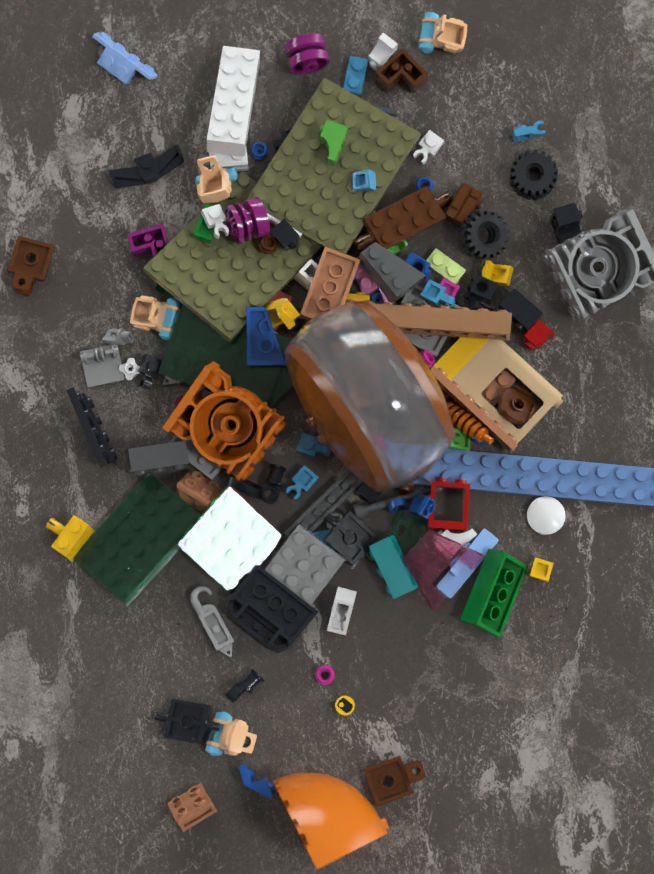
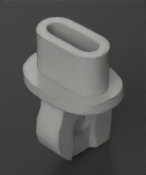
M113 328L107 331L102 340L107 344L125 345L126 343H133L134 337L130 331H125L124 328Z

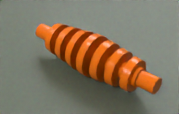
M451 402L447 404L454 427L459 431L462 430L463 434L469 435V437L478 442L485 441L489 445L493 443L494 438L488 435L489 430L476 417H473L472 414L467 413L466 410L455 406Z

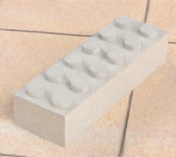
M223 46L207 135V152L245 156L260 65V50Z

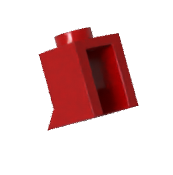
M539 319L524 335L522 339L524 341L523 344L530 351L536 348L539 350L549 338H554L555 333Z

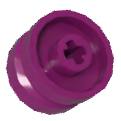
M321 34L301 35L289 40L284 45L286 56L290 58L288 60L290 72L293 74L314 73L327 67L330 63L328 52L324 50L326 48L324 36Z

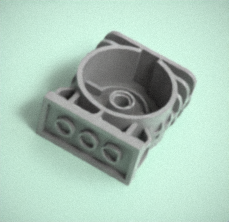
M633 209L622 210L616 213V215L605 220L603 229H591L578 234L552 249L546 250V255L543 256L546 264L551 266L553 270L552 277L554 281L560 284V293L563 299H567L570 305L568 307L570 314L578 319H584L588 315L594 314L598 310L606 308L607 305L620 300L633 287L644 288L654 283V252ZM625 232L628 239L622 236L621 234ZM592 237L595 238L596 242L609 246L615 252L619 261V272L618 262L614 253L604 246H596ZM577 250L579 255L575 261L576 275L583 285L596 288L600 299H597L594 291L586 290L580 286L573 275L572 264ZM595 262L600 264L598 272H595L593 269ZM617 272H618V276H617V278H616L615 281H616V284H617V287H618V288H616V286H615V284H614V282H613V280L615 279V277H616V275H617Z

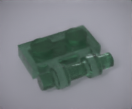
M397 510L395 517L392 518L391 532L387 537L394 535L397 542L401 544L400 549L403 553L418 557L428 519L410 514L407 521L402 519L404 512ZM400 526L406 527L403 537L398 536Z

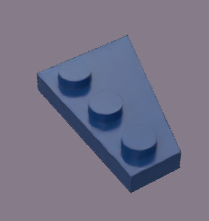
M246 307L247 366L286 365L266 307Z

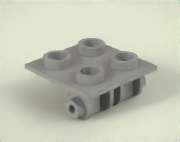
M118 344L80 351L87 388L125 380L124 373L119 371V366L122 363Z

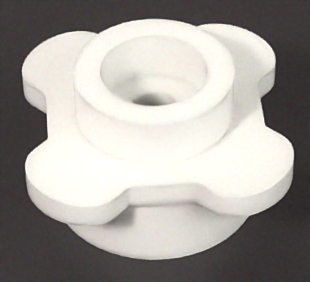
M129 358L125 364L119 366V371L124 373L127 380H132L137 374H140L138 372L140 366L135 363L134 358Z

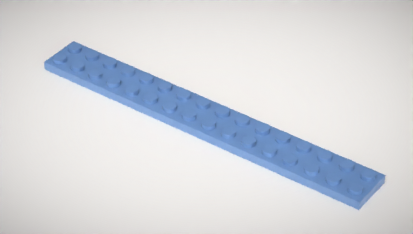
M383 443L382 455L390 472L389 483H398L400 478H409L413 481V485L431 487V481H435L436 478L447 479V482L452 483L459 479L466 480V484H470V490L537 497L547 496L558 499L654 507V468L450 449L446 451L439 448Z

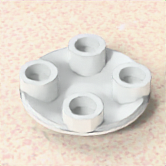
M539 497L528 507L527 520L530 527L539 534H553L563 526L565 510L562 504L555 498Z

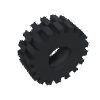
M528 150L524 155L521 153L518 159L514 160L510 172L511 186H514L513 190L519 192V196L525 195L528 200H530V197L538 200V197L541 196L542 199L546 194L549 195L557 181L558 168H556V162L551 161L552 157L550 155L548 157L545 156L546 152L542 151L540 154L538 150H534L533 153H530V150ZM530 168H537L541 172V178L537 181H532L527 177V171Z
M491 211L476 212L470 214L469 218L464 219L463 222L466 224L460 226L463 232L459 233V237H463L460 244L465 245L463 250L465 252L469 251V256H475L474 258L476 259L494 258L503 253L501 249H506L508 245L505 242H509V237H506V234L510 232L509 229H505L508 226L507 222H502L504 218L497 216L498 213ZM481 228H485L488 231L489 237L485 243L481 242L478 236Z

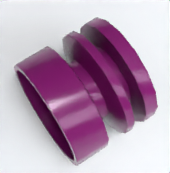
M255 197L245 200L243 206L240 203H236L234 206L228 205L225 207L227 227L237 245L242 244L244 241H250L251 236L258 239L270 234L268 215L260 198Z

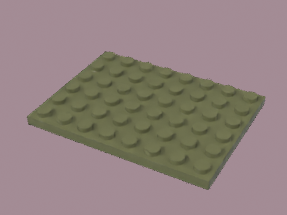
M324 78L247 200L255 197L260 198L268 214L280 221L285 219L292 228L301 232L302 236L323 248L327 247L347 254L353 245V240H356L365 225L363 222L364 218L373 213L421 136V133ZM327 120L348 127V134L335 167L328 165L329 152L327 147L320 143V136L318 135L321 125H325ZM367 169L375 172V191H353V172Z
M243 171L238 175L236 181L231 182L232 190L230 197L219 202L209 203L212 206L220 204L224 215L225 207L228 205L234 206V204L240 203L243 206L244 201L247 200L257 184ZM200 212L143 268V272L226 340L231 342L246 327V307H265L323 247L302 236L299 240V245L293 250L285 251L278 243L277 250L273 254H264L259 249L261 238L255 239L251 236L250 241H244L242 244L237 245L232 239L230 232L228 236H225L223 231H218L220 234L219 239L213 236L211 244L192 238L201 215ZM270 223V230H272L275 225Z

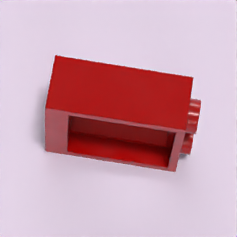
M436 478L435 481H431L430 498L434 501L436 487L465 489L463 522L434 520L433 511L429 515L428 529L467 531L470 484H466V480L456 479L455 483L447 482V479Z

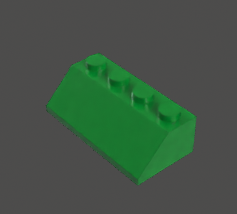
M488 549L460 620L471 627L500 638L528 566L506 552Z

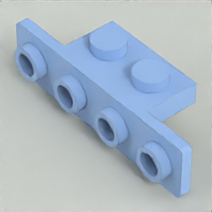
M104 32L93 34L92 37L106 47L97 63L123 83L129 84L136 71L149 80L157 78L158 75L151 66L144 65L139 61V57L125 51L123 45L110 40L111 37Z
M484 528L471 544L467 542L462 548L463 554L459 559L455 557L448 565L451 569L438 583L436 588L451 599L483 561L488 549H492L497 544L498 538Z

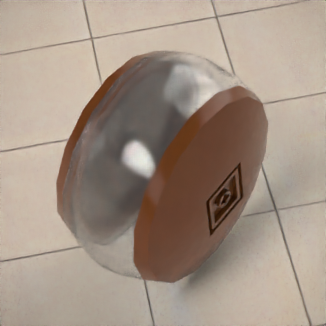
M363 301L352 302L330 308L316 315L302 327L286 348V365L298 398L308 416L305 419L311 429H316L318 432L316 437L321 445H327L358 479L374 491L391 490L423 477L438 463L452 444L455 437L452 419L444 395L433 373L407 336L371 304Z

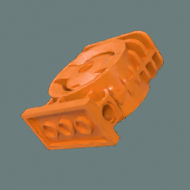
M213 361L203 368L162 428L167 432H173L182 440L192 439L196 449L206 459L217 463L219 468H225L227 474L230 475L232 473L236 476L235 480L238 482L241 479L245 481L254 471L253 465L255 466L266 454L264 450H267L276 440L274 435H277L286 426L287 422L285 419L287 417L279 415L275 408L271 409L268 407V403L263 402L252 391L243 387L232 386L230 375L220 369V365ZM205 387L213 391L207 397H202L201 393ZM238 398L237 402H226L214 411L211 417L210 430L209 418L213 408L223 400ZM194 406L195 409L190 417L187 415V412ZM253 411L257 420V430L253 439L244 446L231 447L228 453H225L224 450L228 445H239L251 436L255 426ZM229 419H232V420L235 421V423H236V427H235V428H231V427L229 426V424H228ZM213 432L214 436L209 441L208 437Z

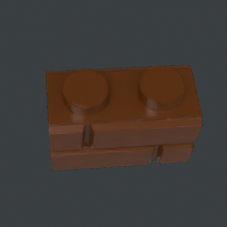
M462 183L445 213V220L459 228L461 225L466 224L463 222L464 219L469 218V215L473 214L475 209L479 210L483 203V199H481L482 192Z

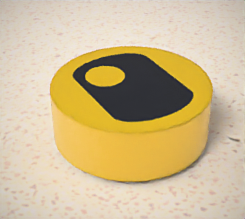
M341 696L337 699L335 708L340 715L348 716L354 711L355 703L351 697Z

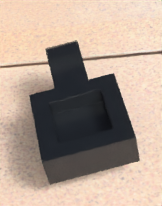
M148 354L143 356L138 371L143 374L139 383L140 388L145 390L146 388H151L152 378L158 379L163 364L162 360Z

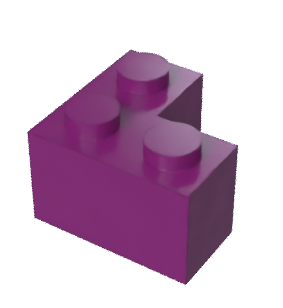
M164 224L127 234L134 258L152 253L153 257H155L169 243Z

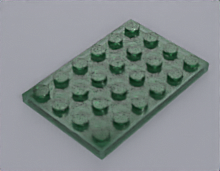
M182 304L158 374L192 385L203 368L215 361L220 365V369L230 375L232 386L246 388L255 393L263 402L265 401L269 404L282 365L247 366L246 327L229 342ZM275 333L283 359H285V350L292 339ZM204 388V390L213 393V391H211L209 388Z
M149 472L80 548L73 560L128 607L206 519Z

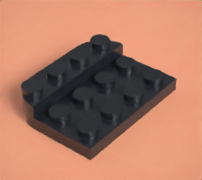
M74 387L66 390L100 467L102 468L115 462L114 460L117 459V455L113 448L109 449L107 442L110 440L106 431L102 432L99 425L102 424L99 414L94 415L92 408L95 405L91 396L87 398L85 393L76 392Z
M257 564L231 595L227 613L236 625L264 647L281 653L294 644L317 615L318 611Z

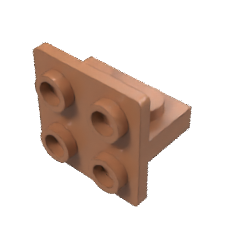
M191 469L177 483V490L174 496L207 515L216 498L222 493L223 488L218 483L204 477L200 472Z
M201 783L191 787L187 792L174 797L168 802L174 819L183 832L218 812Z

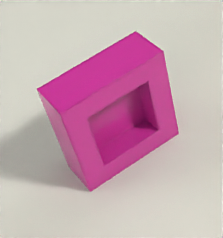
M445 278L440 283V285L446 287L445 294L455 298L460 286Z

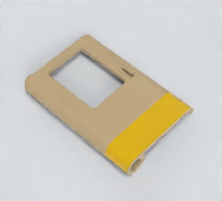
M460 337L433 365L437 369L441 368L447 374L446 378L451 382L455 381L461 387L460 391L463 394H469L475 400L474 404L478 408H484L489 413L488 417L492 421H498L503 427L502 430L507 435L509 433L513 435L517 440V444L553 407L557 409L563 402L561 399L563 395L503 340ZM504 369H508L543 401V406L521 429H517L504 416L500 415L481 396L486 387Z

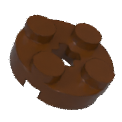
M515 386L514 388L509 387L501 393L498 399L499 406L497 410L508 421L516 425H522L535 414L536 405H533L531 400L533 397L526 389ZM515 402L519 403V404H518V407H520V408H516L515 405H514V403H515Z

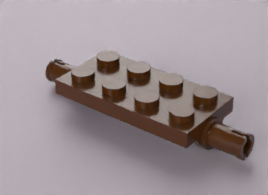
M428 186L364 218L363 222L367 227L366 235L353 240L354 247L358 246L355 249L360 251L376 242L389 250L444 221L446 216L441 207L452 203L453 197H448L451 193L447 191L434 198Z

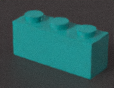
M394 535L369 546L370 556L373 561L376 560L379 567L377 568L378 573L382 579H385L387 583L386 590L390 596H393L395 599L418 588Z

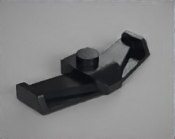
M176 143L156 159L153 158L150 152L135 158V167L110 169L108 172L115 188L143 184L150 185L182 164L184 158L178 143Z

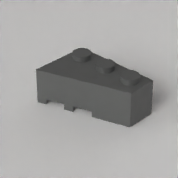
M376 242L362 251L358 257L360 259L359 264L391 303L396 302L420 284L426 276Z
M186 441L124 450L127 473L134 472L135 475L146 474V470H154V473L163 472L166 467H173V470L184 469V465L189 464Z

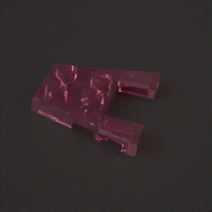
M429 530L403 559L415 580L419 582L423 589L422 592L424 595L426 594L432 609L435 611L447 598L433 584L437 577L456 557L473 570L485 556Z

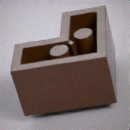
M403 48L375 72L376 82L387 93L402 81L414 94L428 79V73Z

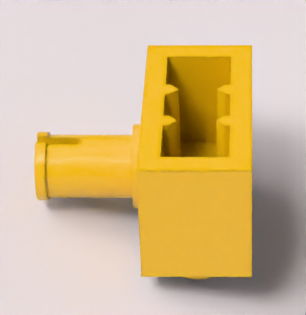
M75 515L72 516L66 526L55 518H51L49 521L53 525L47 523L46 528L58 535L51 547L73 562L95 530Z

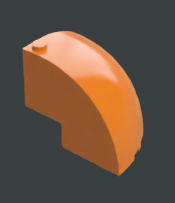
M302 772L273 780L317 870L388 834L387 829H389L385 818L380 819L368 799L352 785L341 779L322 773Z

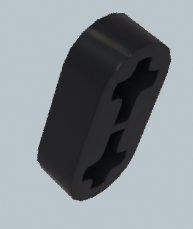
M232 473L228 476L226 481L228 486L234 487L236 490L251 497L259 498L263 489L260 485L248 479H245V481L241 479L238 482L235 480L236 476Z

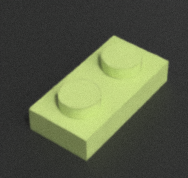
M437 248L426 260L431 263V270L455 284L458 283L466 272L463 267Z

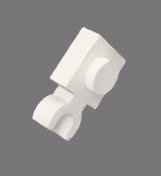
M429 130L419 142L418 147L421 149L414 152L413 159L421 155L423 156L421 164H425L427 155L429 154L433 157L444 144V140Z
M220 204L202 209L201 214L208 229L214 227V237L219 239L220 234L218 231H223L225 236H228L229 229L224 225L227 219Z

